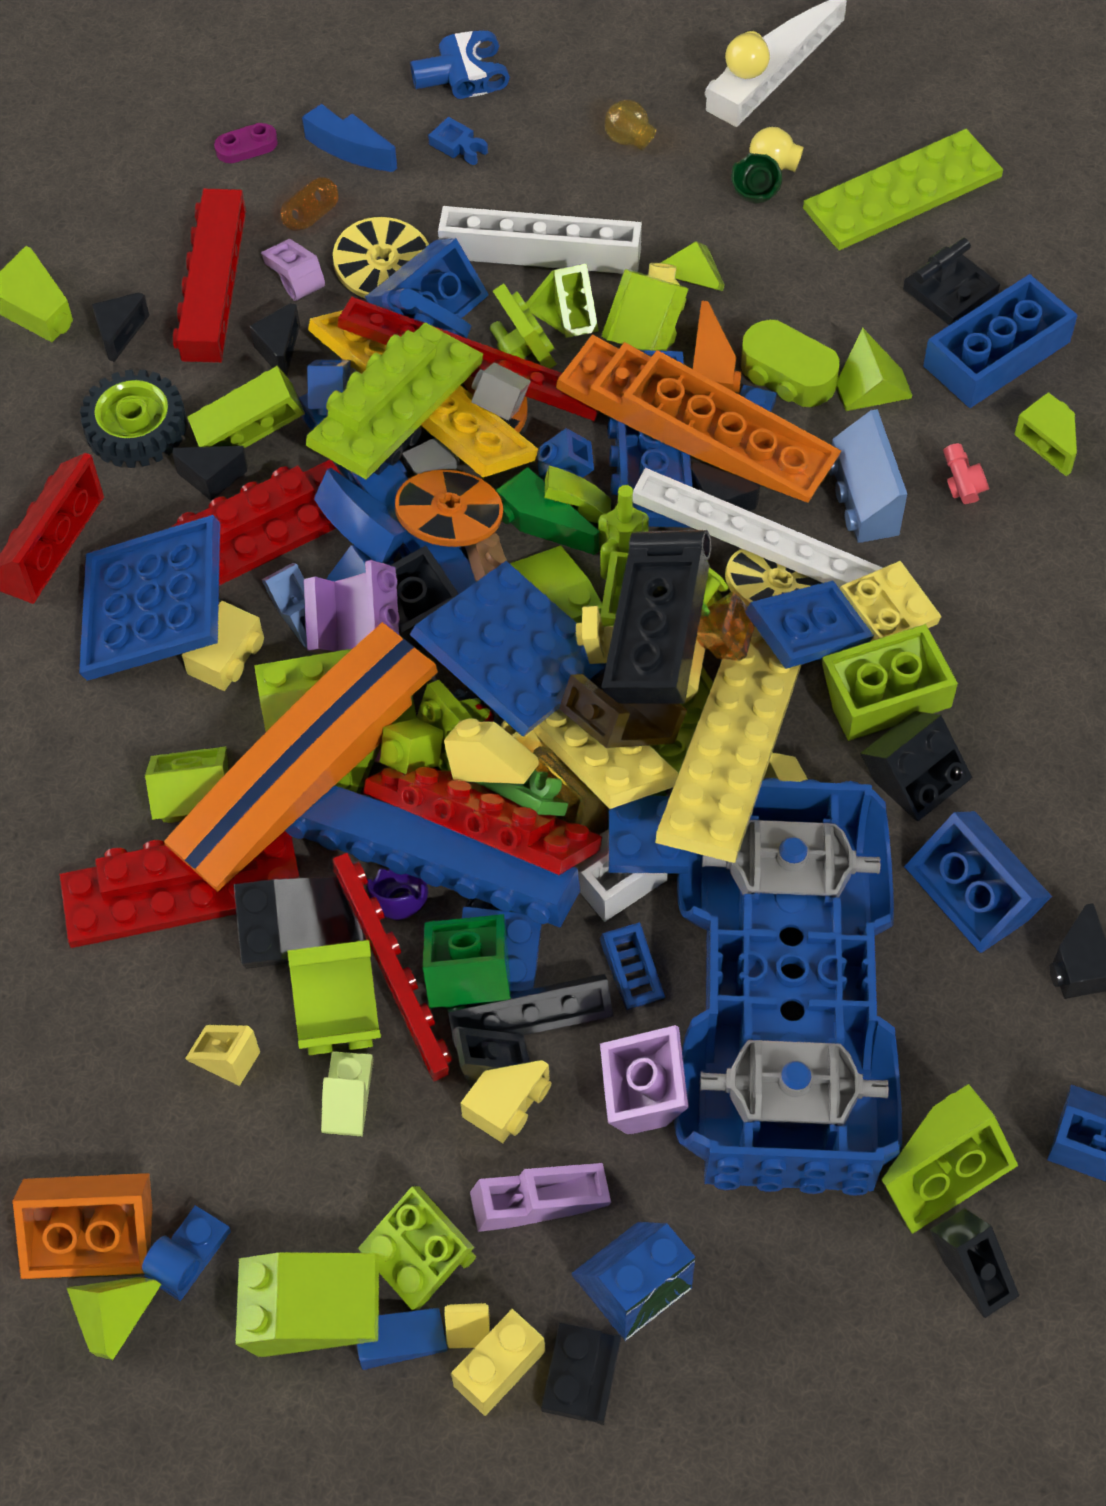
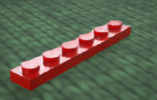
M348 853L333 858V868L366 940H369L370 949L433 1082L448 1076L449 1066L447 1063L453 1061L450 1051L443 1038L438 1041L435 1039L430 1028L435 1025L433 1015L426 1002L419 1005L413 992L418 989L415 977L409 967L402 969L396 955L401 954L400 946L393 932L385 933L380 920L384 919L385 916L377 898L374 896L369 899L363 885L368 884V880L360 862L358 861L353 864Z

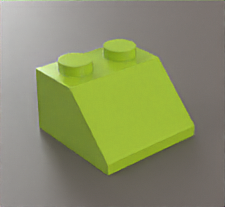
M226 746L151 756L145 773L152 820L162 819L165 823L184 820L185 815H188L229 771Z

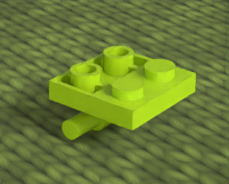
M504 283L494 289L493 293L516 326V329L509 334L499 321L494 322L490 326V331L498 342V350L525 359L526 356L533 352L542 366L547 368L555 366L556 362L550 354L555 348L518 291L511 295Z
M412 1186L358 1247L361 1253H376L379 1255V1273L412 1311L419 1310L459 1265L466 1268L476 1259L472 1252L475 1247L419 1186Z

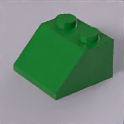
M504 914L425 922L423 973L429 1008H453L463 1004L510 1000V969Z

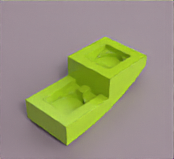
M549 465L545 476L544 498L574 505L577 512L587 521L598 523V519L602 514L611 512V499L602 490L571 472Z

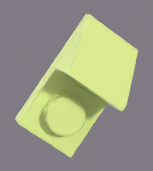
M332 1052L329 1075L323 1079L322 1133L363 1136L373 1066L372 1055Z

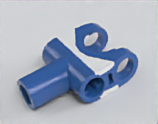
M483 30L446 36L439 44L441 56L410 62L415 89L450 83L453 95L458 99L479 96L503 89L508 84L510 78L507 68L499 63L480 61L482 58L491 57L497 53L499 49L497 37L492 32ZM481 42H492L487 48H478ZM502 74L499 80L488 81L493 75Z

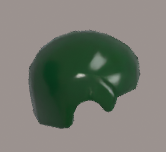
M749 153L745 158L734 163L731 181L736 193L743 200L754 204L763 203L770 200L780 190L782 171L778 162L769 155Z

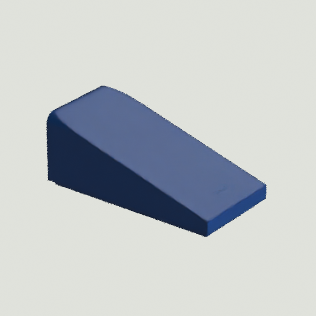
M433 1308L379 1315L378 1341L357 1344L362 1370L448 1351L440 1309Z

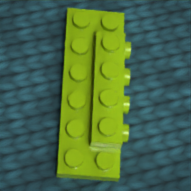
M426 322L414 333L407 330L402 336L394 334L389 339L386 350L382 355L377 352L374 353L362 374L355 371L350 376L346 389L342 393L335 390L330 395L326 403L328 416L307 435L306 446L367 480L481 365L483 353Z

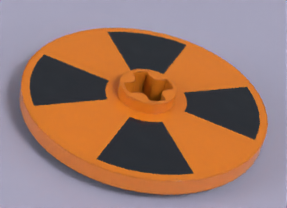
M432 470L417 474L401 485L395 498V513L400 524L413 536L435 545L460 547L479 543L494 534L502 521L503 504L496 490L487 482L474 475L456 470Z

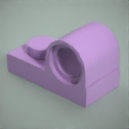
M285 240L261 252L265 264L279 273L282 284L293 301H297L325 286V280L317 256L293 240Z

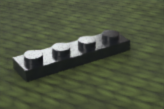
M605 974L510 993V1000L463 1004L447 1008L455 1050H457L453 1030L457 1027L528 1035L614 1017L608 980Z

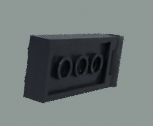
M708 530L632 532L602 683L603 691L617 703L685 704L709 572L707 560L711 553V539Z

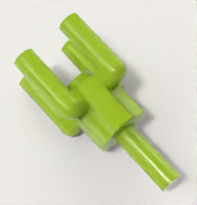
M629 485L619 487L617 506L608 514H602L598 519V530L600 531V576L605 580L607 578L611 551L629 553V541L632 532L649 531V517L645 512L633 507V489Z

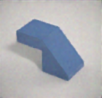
M291 563L263 578L262 582L275 608L306 648L304 577L298 565Z

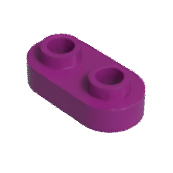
M257 123L224 133L215 140L216 156L222 162L236 163L269 153L278 144L277 133L273 126L266 123Z

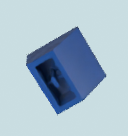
M1071 1084L1047 1158L1048 1161L1106 1182L1105 1096Z

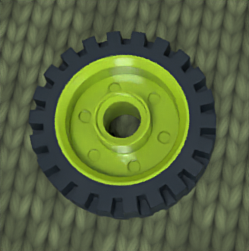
M133 369L125 370V377H120L119 372L111 374V382L103 378L99 381L100 388L93 386L89 390L90 396L85 395L83 399L84 406H81L80 410L84 435L96 456L100 455L101 459L107 463L112 459L113 465L121 467L125 461L128 468H135L136 461H140L142 467L150 465L149 458L152 457L157 463L163 460L162 452L169 456L173 452V445L179 446L182 442L181 435L185 436L187 419L181 395L175 385L172 386L168 378L164 377L161 379L159 373L152 372L149 377L147 370L139 369L138 375H134Z

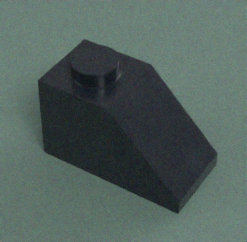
M1094 903L1084 906L1059 946L1053 963L1050 964L1051 980L1055 987H1061L1064 999L1106 991V938Z
M964 1208L930 1229L942 1261L984 1318L1020 1296L990 1224Z

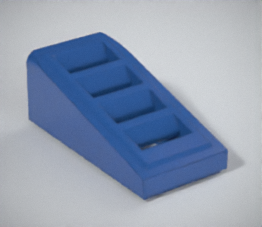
M640 922L602 933L599 939L626 1010L665 999ZM633 941L635 948L617 952L616 946ZM639 955L640 962L622 967L620 960ZM644 969L646 976L627 981L626 974ZM650 983L652 991L635 996L631 995L630 989Z

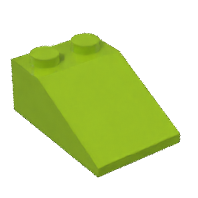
M562 546L510 563L576 623H582V607L598 606L599 613L601 614L602 603L589 578Z
M968 1084L933 1106L882 1178V1182L906 1226L913 1234L1017 1167L1018 1163L995 1115Z
M278 1252L239 1258L236 1345L258 1357H267L378 1341V1254Z

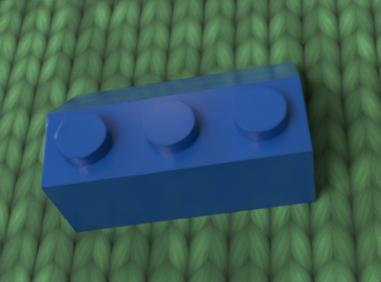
M457 238L434 240L366 295L365 298L368 303L385 308L382 304V295L386 290L410 288L462 318L488 297L489 294ZM401 309L390 310L412 319L414 318Z
M975 811L954 812L904 866L979 953L984 952L1028 922L1052 897Z

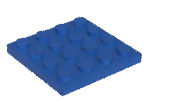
M214 515L86 553L79 674L87 681L218 643L220 522Z
M507 561L417 623L410 634L523 737L559 709L570 675L583 674L593 682L605 672L606 663H589L584 645L578 646L576 622Z

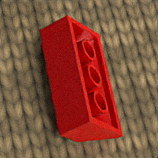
M83 453L61 463L54 475L49 476L46 480L44 489L37 500L29 505L25 518L18 528L13 529L8 543L0 553V592L32 604L35 603L104 498L92 455Z

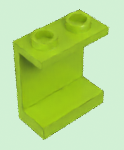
M369 940L288 950L299 1049L308 1048V1055L333 1052L332 1044L348 1042L349 1050L373 1047L372 1039L381 1038L378 1025Z

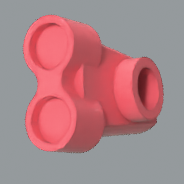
M956 443L944 448L943 453L947 465L953 474V477L947 479L953 498L960 497L963 504L977 502L980 500L978 494L989 490L981 464L969 465L968 457L963 450L962 444Z

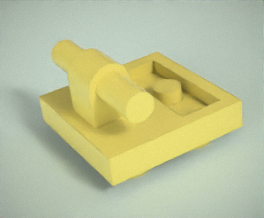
M901 561L846 583L840 588L841 592L874 635L871 641L924 624L928 628L938 624L942 617Z

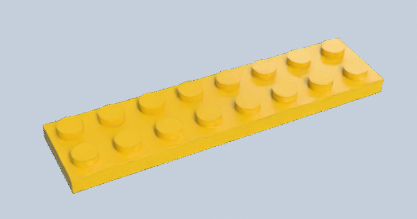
M342 311L310 318L308 331L335 352L342 360H351V367L361 374L366 370L367 363L374 353L377 352L382 355L386 350V345L338 328V318ZM461 385L421 424L432 436L437 438L453 454L457 455L483 478L536 460L538 453L537 447L498 415L472 403L473 395Z

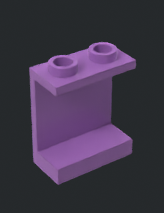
M369 560L365 561L366 573L335 582L315 576L304 579L307 651L323 654L352 649L382 622L399 635L395 567Z

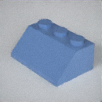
M878 409L870 410L833 438L832 446L841 450V454L828 472L830 475L835 474L836 476L835 491L839 503H845L847 509L845 510L846 527L848 531H854L858 543L899 536L907 498V491Z

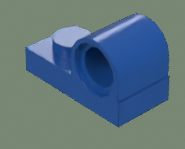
M195 1205L171 1239L164 1235L152 1245L142 1265L145 1278L155 1279L162 1284L160 1289L181 1301L230 1234V1227Z

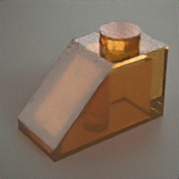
M734 591L701 612L697 641L703 648L709 649L717 659L741 661L747 657L755 626L745 613L747 609L746 604Z

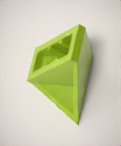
M695 241L661 262L676 266L675 279L719 291L724 289V282L708 247L702 243Z
M586 263L552 270L526 302L532 314L563 333L565 338L599 331Z
M862 328L837 380L836 387L845 410L850 411L911 399L912 393L901 367Z
M134 1277L68 1287L67 1291L89 1351L97 1357L113 1360L162 1284L155 1279Z

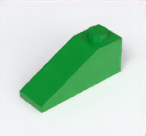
M527 467L496 489L502 500V521L505 524L511 523L520 532L595 555L599 552L600 531L570 504L544 498L545 482L530 468Z

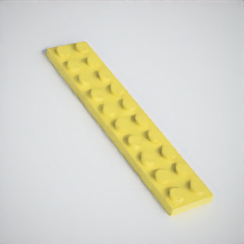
M744 604L660 821L655 843L732 863L736 862L801 665L787 669L784 668L746 615L745 610L747 607Z

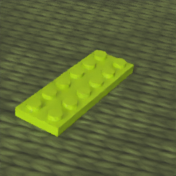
M964 129L804 200L803 209L837 250L840 251L1001 178L1003 168L967 129Z

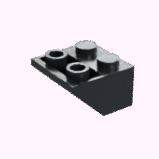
M913 711L860 753L874 782L915 821H920L973 778L942 715Z

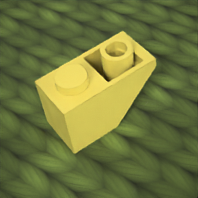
M540 1060L484 1071L461 1102L462 1117L501 1143H504L510 1133L516 1136L527 1121L528 1114L525 1112L533 1101L540 1103L551 1087L549 1064Z

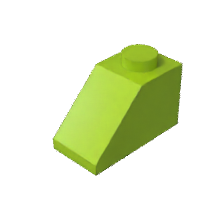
M1048 392L1019 415L1014 435L1067 476L1072 471L1077 454L1075 413L1064 402L1059 401Z

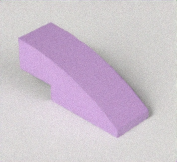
M603 1163L524 1169L519 1176L479 1179L470 1191L478 1232L512 1228L577 1215L609 1206L611 1203Z

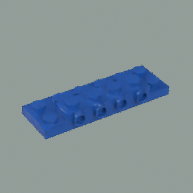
M640 350L651 357L656 352L651 350ZM660 351L684 364L682 351ZM609 418L608 439H615V446H610L609 465L610 467H617V474L611 475V495H618V489L622 485H629L634 490L645 468L692 487L689 454L662 443L613 418ZM633 503L635 509L648 515L649 527L692 528Z

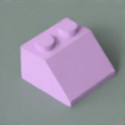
M674 1025L600 1043L607 1119L610 1125L626 1134H635L666 1127L688 1108L678 1026Z

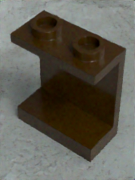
M583 674L570 675L559 710L605 748L675 744L687 709L680 704H619Z

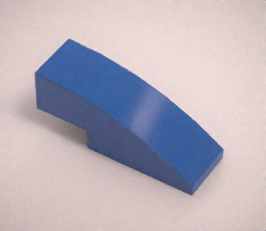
M320 104L302 116L305 139L323 151L350 163L376 170L393 172L397 169L395 146L354 114L342 120L323 104Z
M332 468L327 469L314 497L322 512L352 544L372 560L384 564L394 560L408 531L399 522L385 513L387 506Z

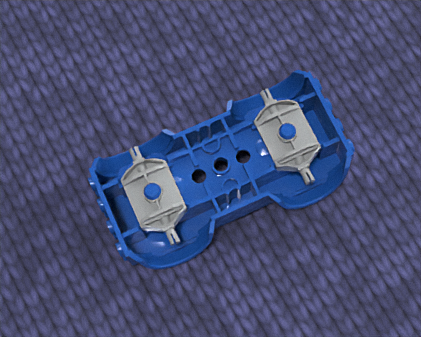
M765 778L762 781L736 862L732 863L689 852V874H678L677 878L679 911L693 925L707 930L706 1011L691 1020L681 1047L688 1108L674 1119L676 1136L682 1146L705 1161L704 1184H714L716 1188L721 1190H734L740 1186H757V1189L765 1192H775L782 1188H799L801 1192L808 1194H817L824 1192L825 1189L842 1190L844 1194L852 1196L863 1195L868 1191H874L882 1167L899 1156L902 1151L903 1142L901 1086L895 1027L877 1016L875 936L891 928L894 924L893 874L886 802L872 790V785L859 784L854 781L820 783L813 779L795 782ZM794 927L802 933L803 941L797 946H787L780 940V932L784 928ZM786 964H795L802 969L804 974L800 978L791 979L782 973L781 968ZM787 1001L798 1002L804 1009V1016L798 1021L786 1020L780 1012L782 1004Z

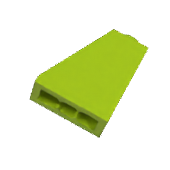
M25 246L0 271V315L53 342L60 334H64L69 330L73 322L72 314L64 294L30 247Z

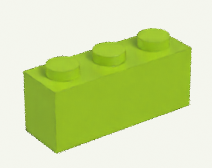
M276 366L241 387L232 390L213 403L202 407L199 411L188 416V420L199 447L244 446L246 448L301 417L305 412L292 382Z

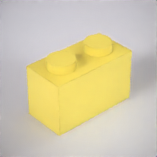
M221 601L218 610V643L183 653L182 658L187 674L223 691L227 689L232 681H238L244 671L246 660L251 653H258L263 645L264 635L259 617Z
M511 1309L451 1372L453 1386L486 1416L545 1353L544 1337L516 1311Z

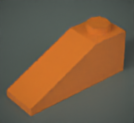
M701 301L693 370L733 392H740L741 372L735 371L736 356L709 302Z

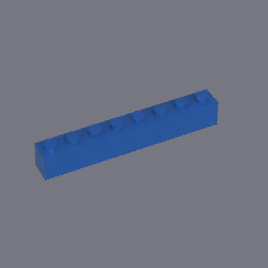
M335 785L285 830L294 838H306L319 843L328 850H340L349 853L362 862H374L388 867L394 873L400 875L406 873L420 878L431 886H443L457 891L465 898H477L486 901L502 911H514L526 915L539 924L548 923L561 927L581 891L578 869L576 867H572L564 873L557 875L406 810Z

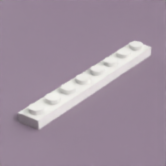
M647 468L644 469L633 490V503L694 529L708 530L709 534L713 537L822 583L833 580L839 589L846 583L883 568Z

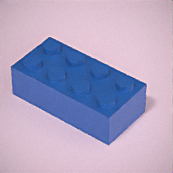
M1029 274L929 338L923 367L966 406L971 408L1070 343L1078 315Z

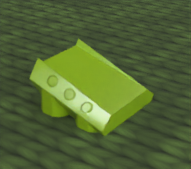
M625 269L601 336L606 340L620 344L625 342L638 350L667 351V348L675 342L677 335L675 326L680 312L684 310L688 288Z

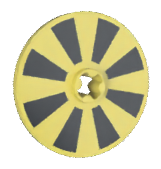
M388 217L367 218L352 224L338 237L333 249L334 270L338 279L347 289L365 298L377 286L425 249L429 243L419 230L404 221Z
M744 549L738 550L730 557L725 569V579L730 591L746 607L753 601L822 583Z

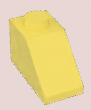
M465 719L459 721L444 739L453 780L524 784L539 765L538 757L495 722H479L477 719Z

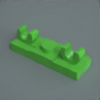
M533 771L524 784L476 782L522 807L535 810L539 815L565 816L568 803L556 797L561 790L562 780L559 778H547L548 773L545 771Z

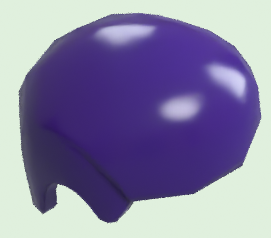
M379 869L373 882L371 879H367L368 884L366 885L369 898L375 896L383 910L384 916L394 920L407 919L417 913L425 904L429 894L427 883L422 879L406 873L400 875L390 869ZM405 892L400 897L393 898V896L397 893Z

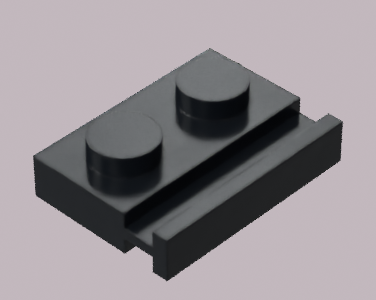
M559 1323L541 1412L604 1425L621 1335L615 1334L613 1336L603 1334L602 1331Z

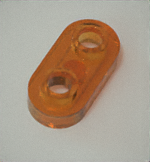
M324 177L308 182L283 203L280 215L284 225L293 231H300L313 225L336 205L338 201L336 185L330 179ZM316 191H318V192L320 193V195H321V201H318V200L316 199V197H315V192H316ZM293 209L298 212V220L292 215Z

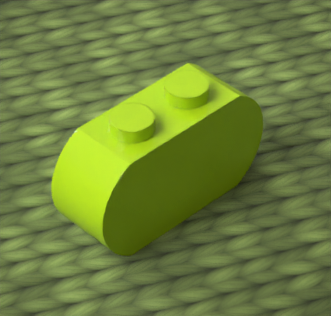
M778 320L758 322L746 331L742 343L741 368L744 375L749 377L755 385L765 386L778 393L783 400L787 402L792 401L802 407L821 405L834 395L840 365L836 351Z

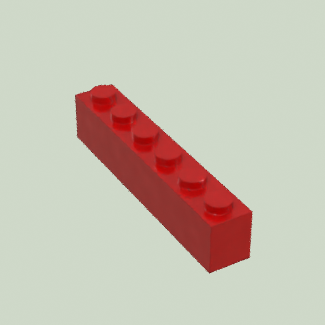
M203 189L201 202H196L195 219L197 227L191 228V245L193 250L188 251L186 257V266L189 273L188 277H183L182 279L184 301L179 302L177 308V317L180 324L179 328H174L173 346L174 349H179L181 361L222 363L246 216L242 190Z

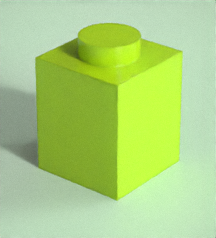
M418 718L384 726L380 763L405 775L420 767L434 768L439 766L443 730Z

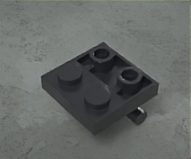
M966 238L960 239L950 247L940 249L929 257L927 264L904 280L903 289L949 326L996 295L1000 287L999 282L963 255L971 248V244Z

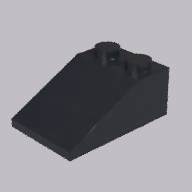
M337 877L273 879L234 884L241 963L246 969L289 964L288 950L363 941L361 927Z

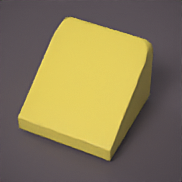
M486 1303L445 1306L446 1339L449 1349L475 1348L490 1332L489 1306Z

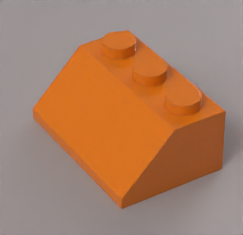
M149 1173L28 1178L22 1180L13 1199L21 1279L144 1274L142 1265L151 1248L153 1211Z

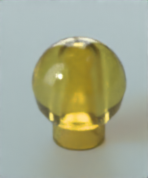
M627 99L618 101L606 113L605 130L614 142L621 145L634 144L643 151L657 132V129L649 124V118L645 109L636 101Z

